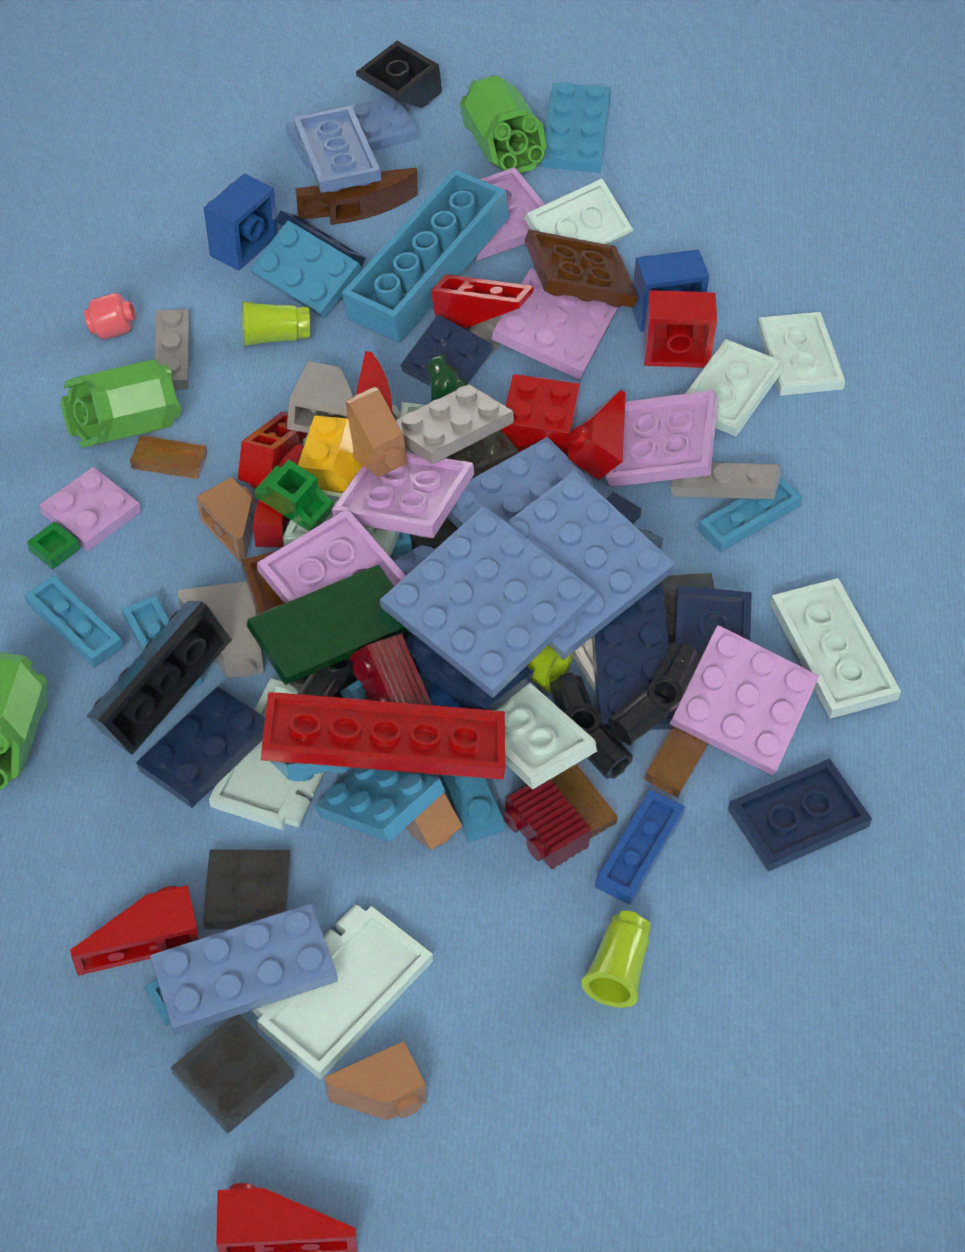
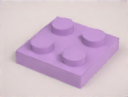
M95 467L90 468L39 505L41 514L52 523L56 522L75 537L79 545L87 552L141 513L139 502Z

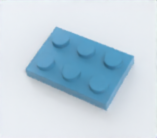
M288 220L251 267L250 271L257 278L302 306L309 307L310 311L325 319L342 297L344 289L361 272L362 267L357 261Z
M353 768L352 773L339 784L330 787L326 791L325 796L314 806L321 818L390 842L446 790L439 778L423 773Z

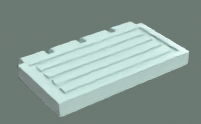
M270 678L255 711L265 717L268 692L297 694L301 687L292 684L284 685L282 681ZM261 741L215 786L209 798L210 807L281 830H283L285 824L299 827L310 805L308 798H313L325 772L314 774V777L307 781L297 782L288 780L270 761L261 760Z
M354 904L335 923L336 929L342 936L331 929L323 935L337 972L338 982L252 1010L259 1017L257 1020L258 1028L320 1080L433 962V954L372 906L365 911L360 906Z

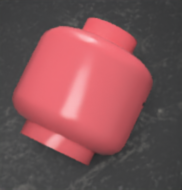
M111 293L94 298L89 302L88 309L84 310L85 321L92 335L96 334L103 340L129 333L132 320H136V313L132 302L125 301L119 293Z

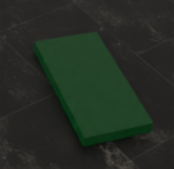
M379 564L248 618L246 625L284 685L347 659L371 643L409 631L380 606V599L394 585Z

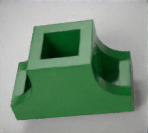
M289 459L282 467L276 465L255 489L256 498L307 531H311L321 525L334 507V501L328 498L320 489L318 478Z

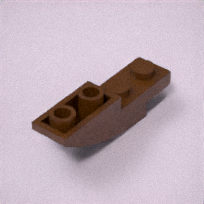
M417 168L381 171L382 181L372 182L366 186L357 185L342 188L336 192L321 193L318 186L295 188L297 214L302 219L329 217L331 225L349 223L380 215L417 196Z

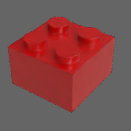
M649 290L643 336L644 366L704 368L712 356L717 325L715 293Z
M513 374L505 406L513 411L514 423L501 429L500 451L519 453L548 437L568 457L569 436L574 430L578 411L580 383Z

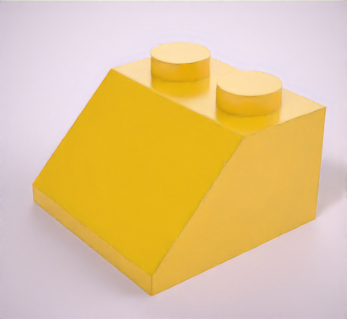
M314 416L298 466L318 478V485L321 490L344 493L363 466L354 458L347 418Z

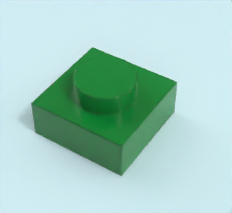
M56 522L51 523L27 541L29 551L52 570L80 550L78 540Z

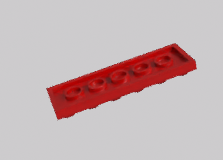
M268 692L261 760L504 780L506 769L505 711Z

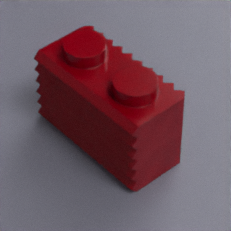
M402 633L371 643L351 655L350 660L354 662V674L363 683L362 688L366 690V696L369 697L368 700L432 705Z
M551 779L534 789L525 784L505 797V812L503 816L508 827L515 833L520 831L527 839L528 850L537 861L544 860L550 869H555L557 865H561L564 861H568L570 857L580 854L582 850H586L589 847L590 825L586 824L585 819L581 818L580 813H577L575 807H572L571 803L567 801L566 797L562 795Z

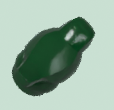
M444 353L429 359L427 372L430 376L431 402L456 391L462 386L468 385L465 382L466 380L458 378L457 371L447 364Z

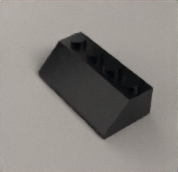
M187 601L180 610L171 616L169 623L162 631L147 643L144 651L133 664L120 674L118 681L111 689L95 702L93 709L86 717L104 735L133 755L232 639L205 603L202 601Z

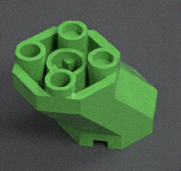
M492 75L473 80L468 87L470 90L466 96H463L459 104L464 127L472 133L487 161L502 171L514 167L519 173L534 170L536 165L544 158V151L547 148L543 123L533 115L519 90L500 76Z
M155 359L66 380L63 389L69 388L68 396H63L60 402L67 432L72 437L79 436L83 440L77 442L82 448L172 427L173 420L179 418L181 413V406L176 398L172 383V371L166 364L160 365Z
M0 652V790L6 787L25 768L41 715L47 709L48 680L41 672L38 675L31 668L33 663L26 656Z

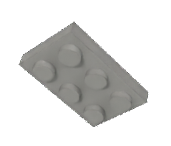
M468 384L440 399L433 400L430 404L412 413L405 414L396 422L403 433L405 447L433 465L514 423L511 409Z

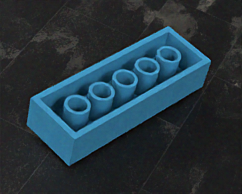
M453 169L344 289L342 296L348 319L401 343L433 306L431 289L445 274L459 276L509 219L506 190Z

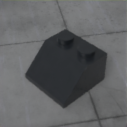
M398 40L356 71L357 77L399 102L423 108L442 93L439 64Z

